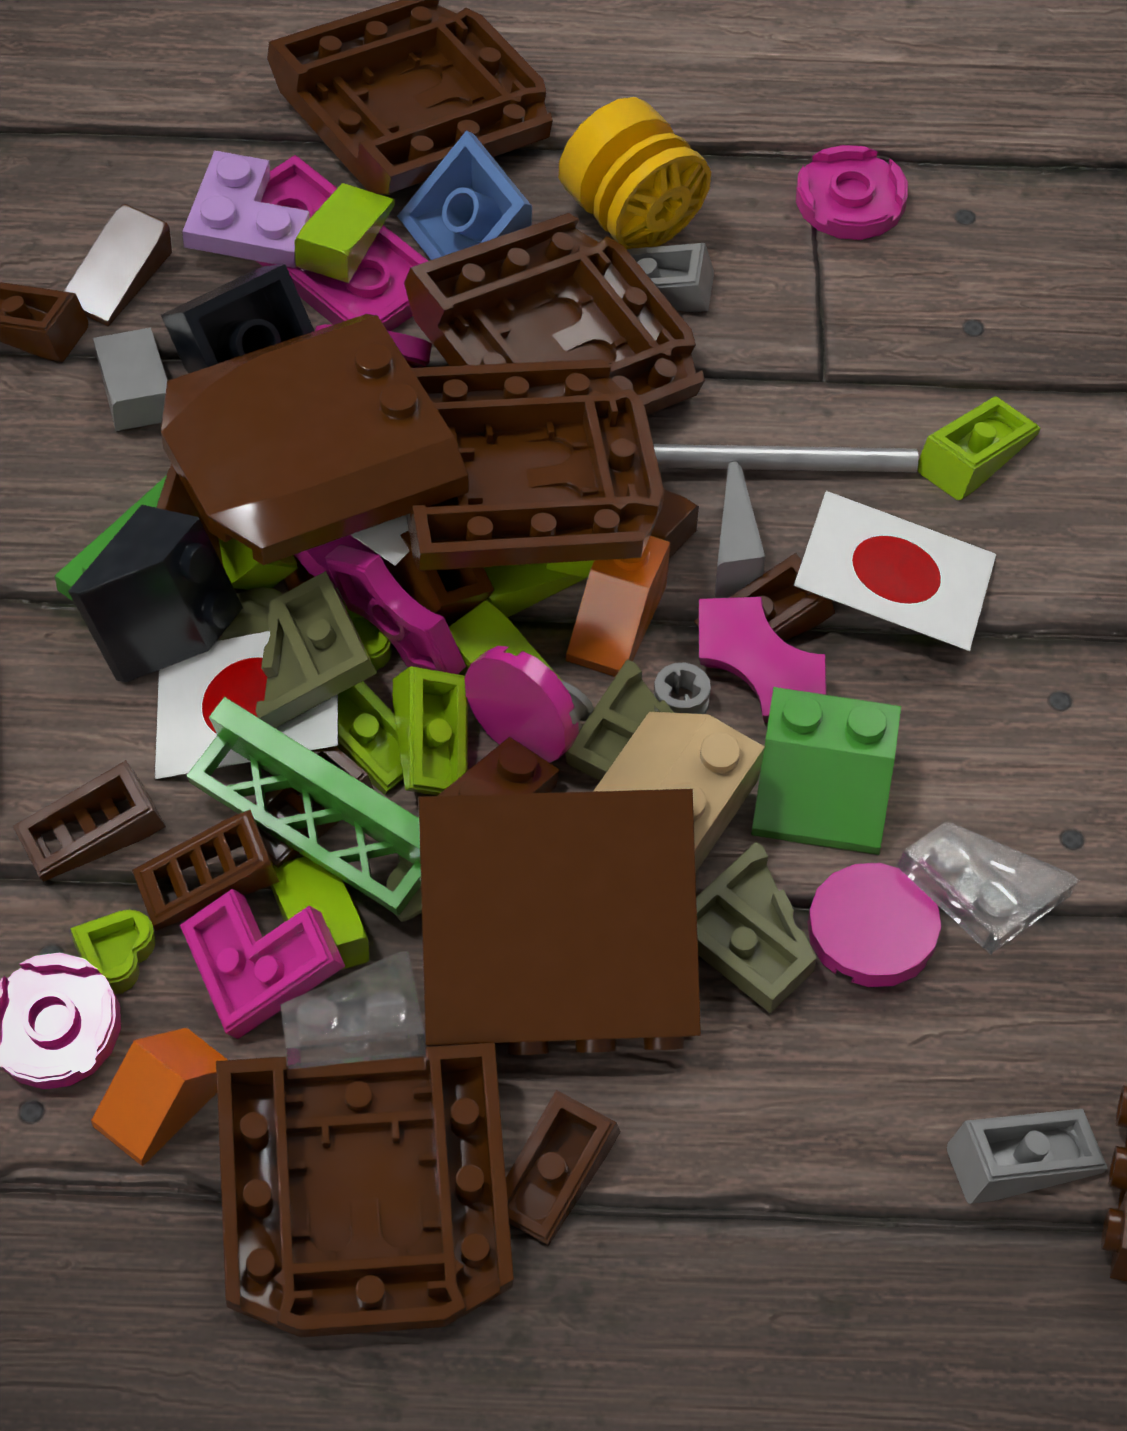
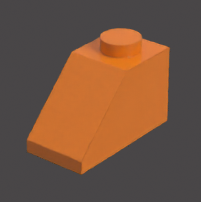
M650 536L641 558L594 561L566 653V661L616 677L627 659L634 660L666 589L670 553L669 541Z

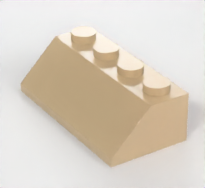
M649 712L594 791L693 789L696 873L758 782L765 746L709 714Z

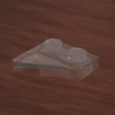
M948 821L905 849L897 864V867L990 955L1069 898L1080 881L1072 873Z
M409 951L393 954L280 1004L288 1069L425 1055V1032Z

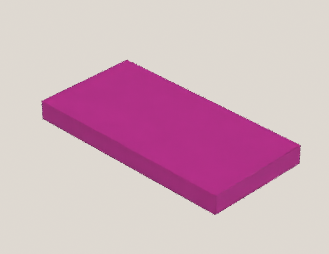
M294 155L270 171V179L261 202L307 210L311 218L334 193L337 187L298 156ZM383 225L349 283L297 266L295 268L287 267L300 298L333 325L364 314L378 315L387 331H392L413 316L404 285L410 267L422 264L428 260ZM257 261L263 267L276 265Z

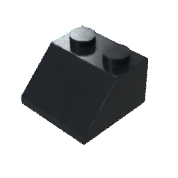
M285 264L260 267L161 314L183 366L188 373L314 332V328Z
M141 505L68 591L115 679L125 683L209 651L243 609L200 518L146 505Z

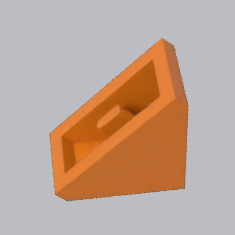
M187 1027L136 1039L131 1044L91 1119L92 1126L143 1167L217 1094L216 1061L228 1059Z

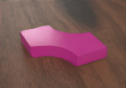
M340 544L325 557L328 568L348 610L364 617L375 625L394 645L407 667L413 666L459 674L466 667L445 618L431 612L414 600L391 575L380 555Z
M762 597L699 599V660L701 665L727 670L744 680L754 691L760 702L764 723H768L773 687L827 695L825 654L805 652L783 641L773 631L766 619Z

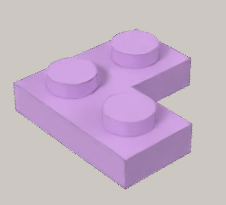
M214 150L182 231L184 248L276 265L285 264L286 267L295 268L294 240L302 227L310 219V213L307 210L261 202L270 179L269 160Z

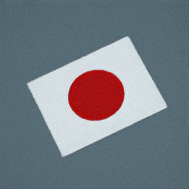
M826 491L794 586L970 651L996 554Z
M270 631L216 641L209 651L159 670L155 780L188 774L217 736L209 716L224 697L258 717L256 705L257 702L264 701L267 676L261 667L264 647L269 641ZM338 695L276 729L311 751L338 746ZM231 749L217 768L250 761Z

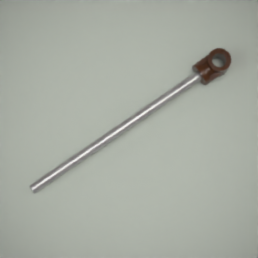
M653 444L659 468L728 469L729 462L737 461L742 469L917 472L918 450L907 448Z

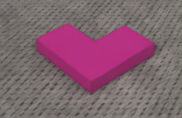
M231 889L180 925L224 1031L236 1039L241 1038L345 967L322 913L311 906H307L262 937L245 895Z

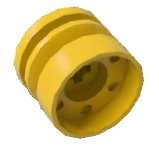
M636 97L617 99L599 108L580 124L566 143L559 160L558 178L564 189L586 212L594 214L599 225L611 234L614 241L623 245L626 249L660 246L684 229L704 203L710 189L711 170L706 160L697 151L692 150L684 138L675 135L670 124L648 102Z

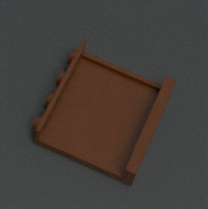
M693 789L418 797L426 1045L452 1046L507 1042L508 1055H534L549 1053L548 1041L575 1040L576 1052L594 1053L617 1051L616 1039L643 1038L644 1050L684 1049V1036H701Z

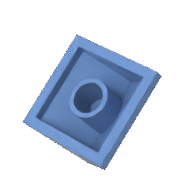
M466 130L397 217L430 260L531 226L532 205L477 137Z

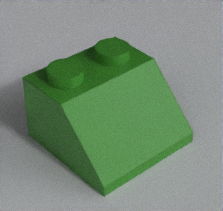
M773 687L751 835L879 855L895 761L901 706Z

